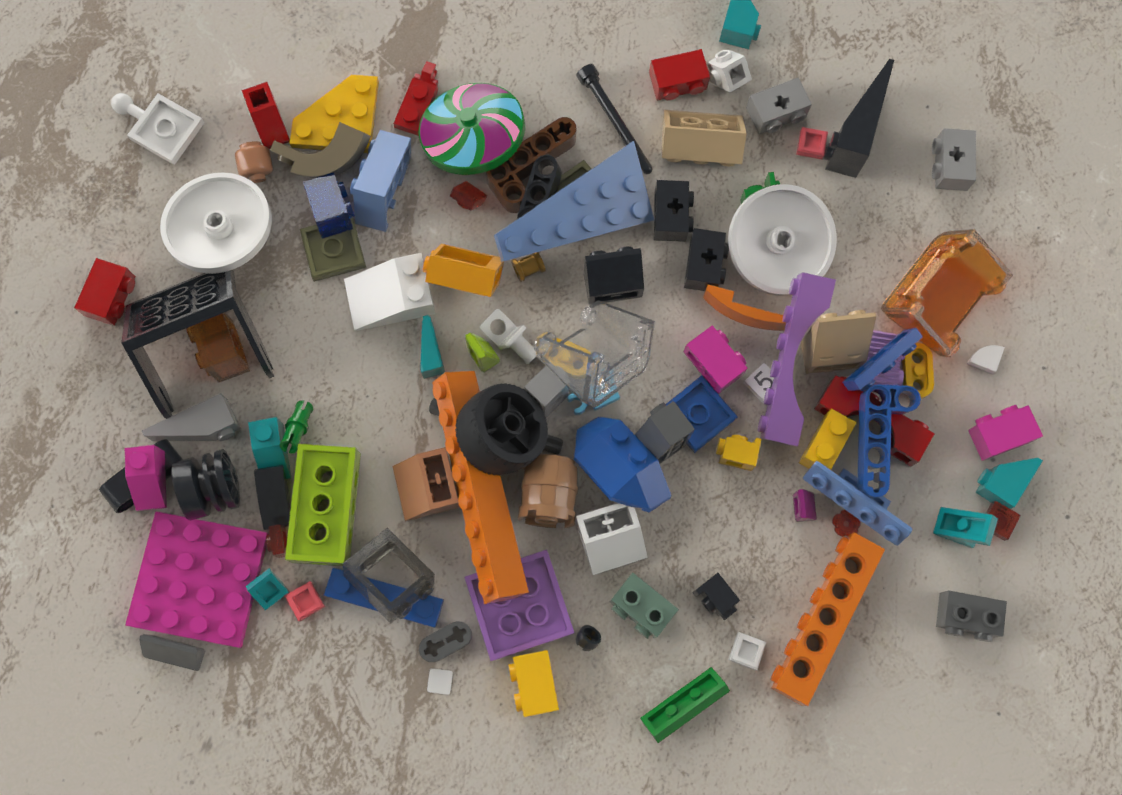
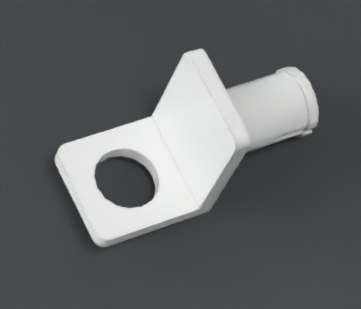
M496 309L479 326L480 330L500 350L511 347L526 364H529L539 354V351L522 336L526 327L524 325L517 327L500 309ZM495 319H499L505 324V331L501 335L493 334L490 329V324Z

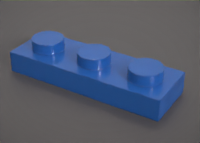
M917 328L903 330L842 383L848 391H864L870 388L875 383L874 378L878 374H884L896 365L895 360L901 355L905 356L911 353L917 347L915 343L923 336Z

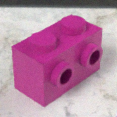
M712 325L686 344L683 352L719 394L742 377L748 368L742 354L738 351L734 352L728 345L729 340L721 330L717 331Z
M1013 405L1001 410L1002 415L996 418L989 414L975 420L976 426L969 429L968 432L982 461L1043 437L1029 405L1019 409L1017 405Z

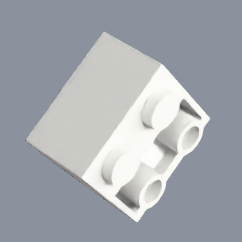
M617 503L576 516L575 522L592 575L648 558L641 526L634 507Z

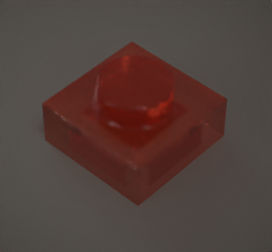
M468 181L453 187L450 197L456 200L459 206L470 211L483 205L488 196Z
M997 501L991 502L986 514H991L998 518L993 535L1004 541L1009 540L1021 515Z
M282 525L269 526L270 535H266L267 549L269 552H272L273 556L283 558L286 555L287 530Z

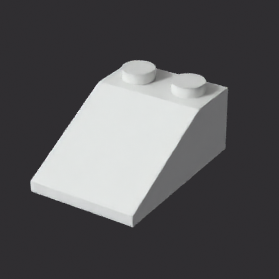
M422 253L394 258L344 279L354 331L435 314L429 283L425 282L427 273L423 272L424 260Z

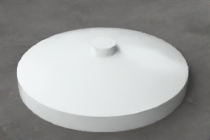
M232 173L207 174L186 183L170 198L161 217V237L169 253L182 266L200 273H222L242 266L262 249L271 231L272 214L265 195L251 180Z
M788 184L769 186L750 195L735 212L728 234L730 256L741 277L754 288L775 295L789 294L792 279L797 278V275L802 272L823 277L833 261L837 244L834 220L826 205L812 192L802 187Z

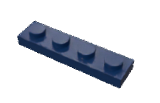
M332 568L324 593L326 597L434 628L437 626L444 599L337 568Z

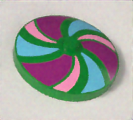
M469 83L444 92L427 107L419 124V140L426 157L439 169L457 175L480 174L502 165L517 151L525 135V118L519 101L508 90L489 83Z

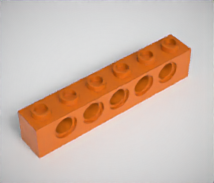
M855 532L847 537L843 536L838 542L835 549L838 555L834 563L830 561L822 575L826 579L822 587H817L810 598V602L813 605L808 614L804 612L797 624V628L800 631L795 640L791 638L784 650V654L787 657L782 666L777 665L770 679L774 682L771 689L801 706L809 705L885 551L881 546ZM847 559H852L857 565V570L854 574L848 572L845 567ZM834 584H839L843 587L844 597L842 599H838L833 595L832 588ZM822 609L829 611L832 616L829 625H825L820 621L819 615ZM809 635L815 636L819 641V647L816 651H811L807 647L806 640ZM797 661H801L806 667V673L801 678L797 677L793 671V666Z

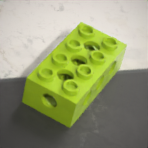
M298 444L285 560L297 564L350 566L361 453L356 447ZM326 472H333L330 481L326 483L321 482L322 476ZM323 500H329V507L325 511L319 512V504ZM321 528H326V536L322 540L316 541V532Z

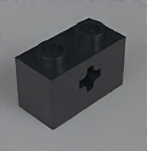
M657 180L654 194V241L686 242L688 233L693 232L694 217L689 216V207H693L694 191H689V181Z
M698 228L693 229L684 288L705 291L708 284L719 287V284L724 285L726 268H722V261L727 259L729 253L728 243L725 242L726 233ZM704 258H709V263L711 264H705L706 260Z

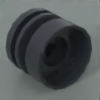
M224 449L215 451L214 458L210 453L204 454L202 456V467L194 457L176 461L172 464V481L175 494L186 519L191 521L209 516L211 513V502L218 512H224L226 505L230 509L239 508L240 486L237 472Z

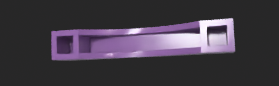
M802 272L791 281L789 294L793 296L790 306H786L783 314V322H786L785 331L779 334L776 349L780 350L778 361H773L770 371V377H774L772 387L767 388L764 397V404L767 405L765 416L761 415L758 423V432H761L760 438L793 446H798L804 417L798 407L794 392L793 368L795 356L807 329L822 313L830 308L835 279Z

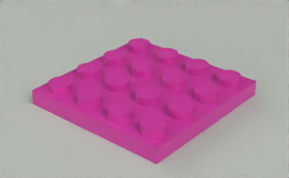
M155 511L125 626L242 648L254 600L247 591L246 585L260 575L270 534L199 519L190 521L183 516Z

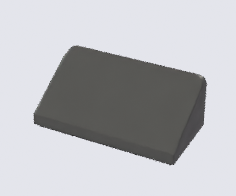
M140 635L139 641L143 657L199 671L205 654L203 648L153 635Z

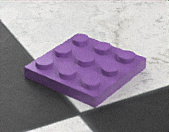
M547 549L521 558L529 593L515 599L484 604L483 597L478 588L479 580L477 573L464 577L490 661L574 634Z

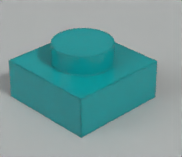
M270 568L246 585L247 591L264 610H267L289 593L285 584Z

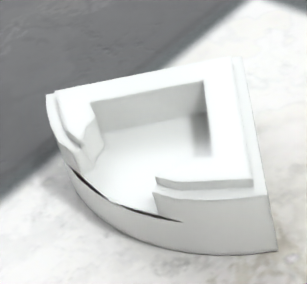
M998 345L983 347L970 357L967 364L994 374L997 371L1005 347Z

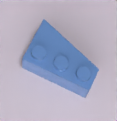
M380 130L376 140L372 139L370 142L367 159H362L358 178L352 180L350 194L353 195L355 224L386 232L389 225L387 223L388 208L394 209L396 200L392 198L397 186L402 185L411 158V138Z

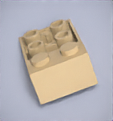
M856 310L845 316H837V313L821 315L801 341L806 374L856 369L862 366L868 358L876 321V312L866 313L865 310Z

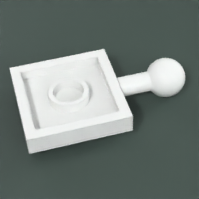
M124 93L116 94L111 100V106L116 113L120 115L130 114L139 119L127 135L130 140L173 165L176 164L204 125L201 117L160 94L155 96L145 111L134 105L132 98Z

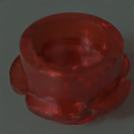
M842 510L840 514H835L832 519V524L835 526L834 531L841 537H848L854 532L858 533L861 525L860 520L847 510ZM845 521L849 523L848 526H844Z

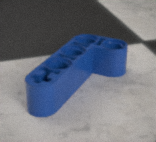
M878 384L864 390L860 395L857 486L858 490L869 498L882 497L889 490L891 414H906L917 409L920 405L921 397L918 390L914 387ZM871 392H876L880 395L881 404L879 406H875L870 402L869 396ZM900 393L906 394L909 397L910 404L908 408L903 407L899 403ZM871 420H875L880 424L881 430L878 435L871 433L869 430V422ZM871 448L876 449L880 454V460L877 464L872 463L868 458V452ZM878 468L880 469V472H877V473L869 472V473H868V469H870V470H872V469H878ZM873 480L879 484V487L873 490V487H868V481Z

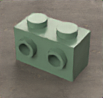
M633 572L610 600V603L614 605L611 610L623 620L629 617L637 624L634 629L647 639L650 635L653 638H657L679 610Z

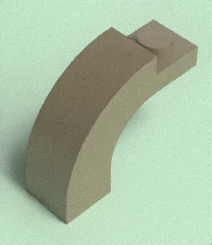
M339 122L332 141L320 152L305 154L277 141L273 142L270 151L279 154L277 160L291 165L292 169L290 172L310 178H329L351 168L364 153L371 136Z

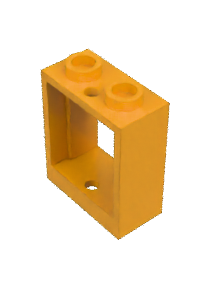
M441 243L435 250L431 251L430 257L426 256L423 272L427 273L425 279L427 283L491 297L500 284L504 261L501 262L498 256Z

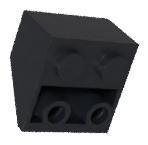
M627 246L619 248L616 252L606 253L600 250L585 256L584 280L589 305L643 296L644 277L641 248L633 249V247Z

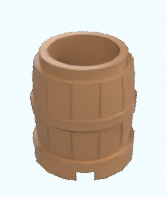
M540 454L525 467L521 485L522 497L518 521L525 518V524L545 528H556L558 523H565L564 528H570L575 525L576 512H574L576 495L578 494V468L575 466L574 460L559 455Z

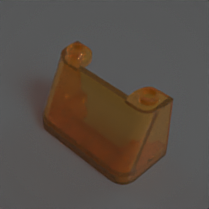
M975 229L943 232L934 238L884 301L881 310L902 329L917 328L923 336L919 341L937 355L951 357L959 350L961 337L955 331L983 295H997L1006 288L1007 282L1013 274Z

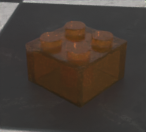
M226 312L186 328L191 343H196L198 352L195 353L197 364L200 369H205L208 376H212L220 383L251 371L234 321Z

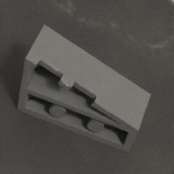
M674 401L667 406L664 402L656 406L650 412L651 416L648 417V420L635 434L658 459L659 464L684 448L695 430Z

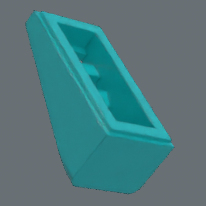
M429 315L423 316L420 370L424 379L442 375L445 372L434 326Z

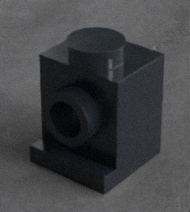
M716 573L692 592L695 597L701 594L704 598L701 602L710 614L716 613L723 620H726L737 611L734 605L740 599L719 573Z

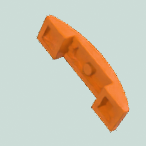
M707 285L703 298L724 316L754 328L785 331L786 322H783V315L732 302L735 291Z

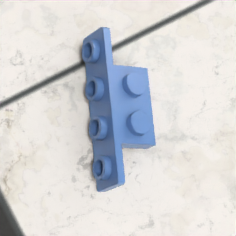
M816 461L803 476V480L812 487L819 490L894 545L898 546L911 534L913 529L887 511L891 501L884 496L869 498L859 491L857 477L845 468L837 475Z

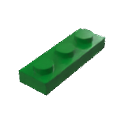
M710 667L640 719L656 742L660 743L729 693L730 690L717 672Z

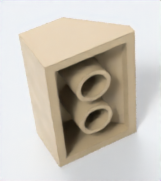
M664 110L661 145L662 158L675 163L682 160H691L696 164L702 165L709 162H718L728 167L742 164L747 135L743 116Z

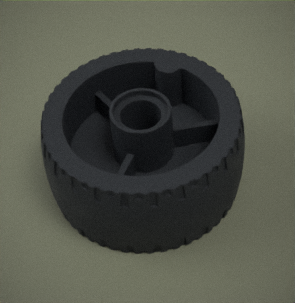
M501 383L480 391L462 407L456 419L455 432L461 452H463V455L475 468L484 473L499 476L522 469L542 453L547 443L548 424L542 411L543 409L529 392L516 385Z

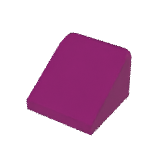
M799 489L793 494L796 522L817 520L814 493Z

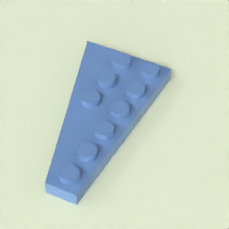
M634 141L496 233L494 238L501 262L654 221Z

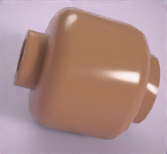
M259 141L246 142L239 145L240 149L235 152L238 174L251 180L253 183L266 181L265 176L273 171L269 149L261 145Z

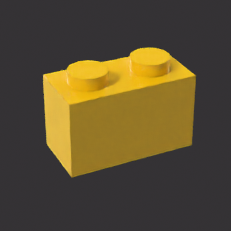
M830 409L821 420L798 463L810 469L818 461L831 470L856 422Z
M548 650L513 657L514 663L508 664L511 682L517 681L519 693L514 694L517 712L523 711V716L527 717L559 710Z

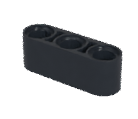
M542 155L534 162L517 219L557 192L562 171L553 156ZM546 166L554 167L552 173L548 175L542 174V170ZM537 192H546V195L542 200H534V196Z
M164 439L154 445L165 451L167 480L172 476V464L183 459L171 443ZM124 467L99 488L101 494L116 513H122L134 505L125 477Z

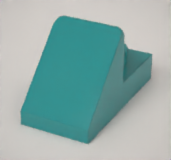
M940 507L933 534L970 548H974L975 544L990 546L998 518L991 514Z

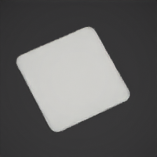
M430 669L427 691L450 694L453 672Z

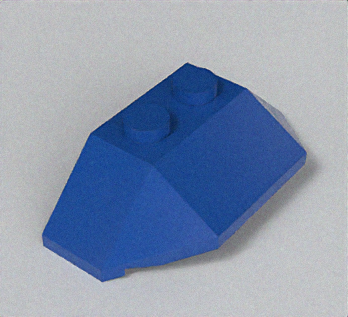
M597 417L577 429L574 461L611 501L630 507L642 508V511L650 513L671 499L672 495L658 459L621 420Z

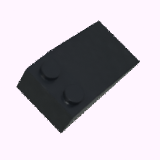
M889 59L847 117L840 131H834L831 142L828 143L824 154V159L828 160L825 170L854 178L861 171L870 155L894 64L893 59Z

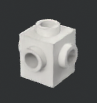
M723 50L718 52L714 59L707 62L711 83L728 92H732L752 80L744 55L731 50Z

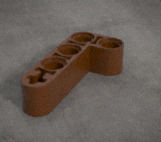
M561 117L522 141L517 151L506 162L486 172L487 184L490 190L508 212H519L526 190L521 181L530 176L536 159L542 155H551L556 159L575 145L577 128L571 118ZM540 145H545L548 147V149L545 151L538 150L537 147ZM519 159L527 161L523 165H518L515 163V161ZM497 173L505 175L502 179L493 178ZM511 194H518L519 196H521L517 200H510L509 198H507Z

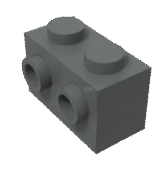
M949 590L941 592L939 595L936 627L944 628L945 634L963 636L965 632L974 634V639L992 642L994 637L1004 636L1007 601Z

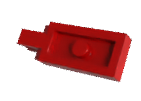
M426 61L421 74L416 73L414 78H412L394 120V128L419 136L421 118L427 107L434 101L438 92V80L435 79L438 72L436 64Z

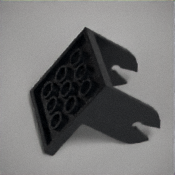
M233 270L213 274L203 273L126 305L121 343L156 407L165 419L173 416L171 412L174 409L167 390L143 346L233 309L269 379L275 377L267 351L236 290Z

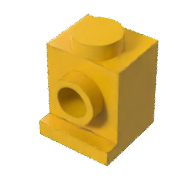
M732 435L731 437H726V439L719 438L716 448V454L720 455L719 464L752 471L756 467L761 439L755 438L753 442H748V438L741 435Z

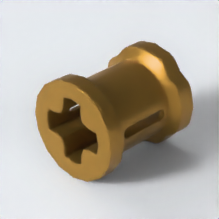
M539 252L519 260H511L520 282L525 281V277L538 271L541 273L546 271Z

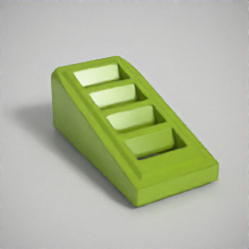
M471 332L465 335L468 352L481 372H486L500 362L498 355L487 340Z

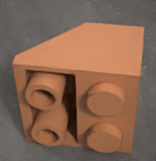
M446 447L416 454L392 466L405 522L460 508Z

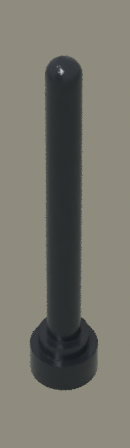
M594 64L582 67L576 74L581 85L591 89L624 143L628 145L634 141L641 170L644 174H650L653 170L652 165L601 87L598 70Z

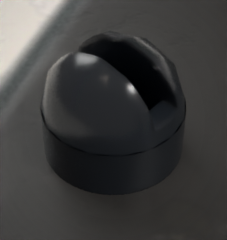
M584 625L577 633L576 644L582 647L583 651H591L601 642V635L593 626Z

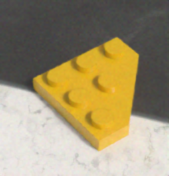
M350 75L293 118L289 143L291 148L325 149L332 141L339 122L371 136L364 153H368L373 137L379 85L378 76Z

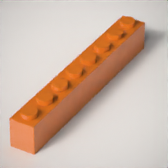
M475 371L445 372L432 382L433 396L437 401L439 422L443 426L446 439L445 447L452 465V477L456 482L459 494L458 503L465 520V533L470 541L472 562L476 567L479 580V592L483 597L484 604L515 599L529 593L501 476L484 473L475 468L463 455V452H461L455 432L456 419L460 410L473 396L480 392Z

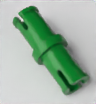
M305 400L298 401L292 417L286 421V431L279 444L284 452L287 451L289 444H292L289 453L297 452L302 436L306 435L308 431V420L314 410L313 405L308 401L304 410H302Z

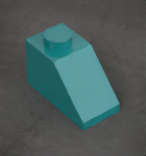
M730 0L719 42L749 50L751 41H757L761 25L757 24L759 12L751 0Z
M277 417L248 422L252 452L258 469L283 465L286 479H291L288 450L284 452L279 445L285 434L284 424Z
M1032 458L1000 464L991 469L986 468L977 480V483L980 485L975 493L1003 511L1012 509L1017 505L1043 460Z

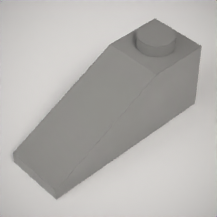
M220 393L142 430V433L151 441H161L164 439L168 441H224L233 437L235 431L240 430L241 427L228 399Z

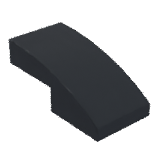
M277 465L255 469V485L263 529L268 530L289 526L291 507L288 499L289 489L284 466Z

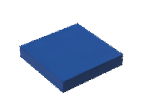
M702 375L666 403L667 406L674 401L695 430L687 442V445L694 453L738 418Z

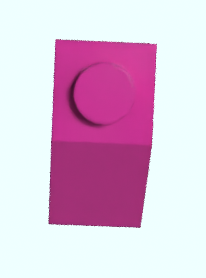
M155 445L124 448L125 477L136 511L167 508L165 451Z

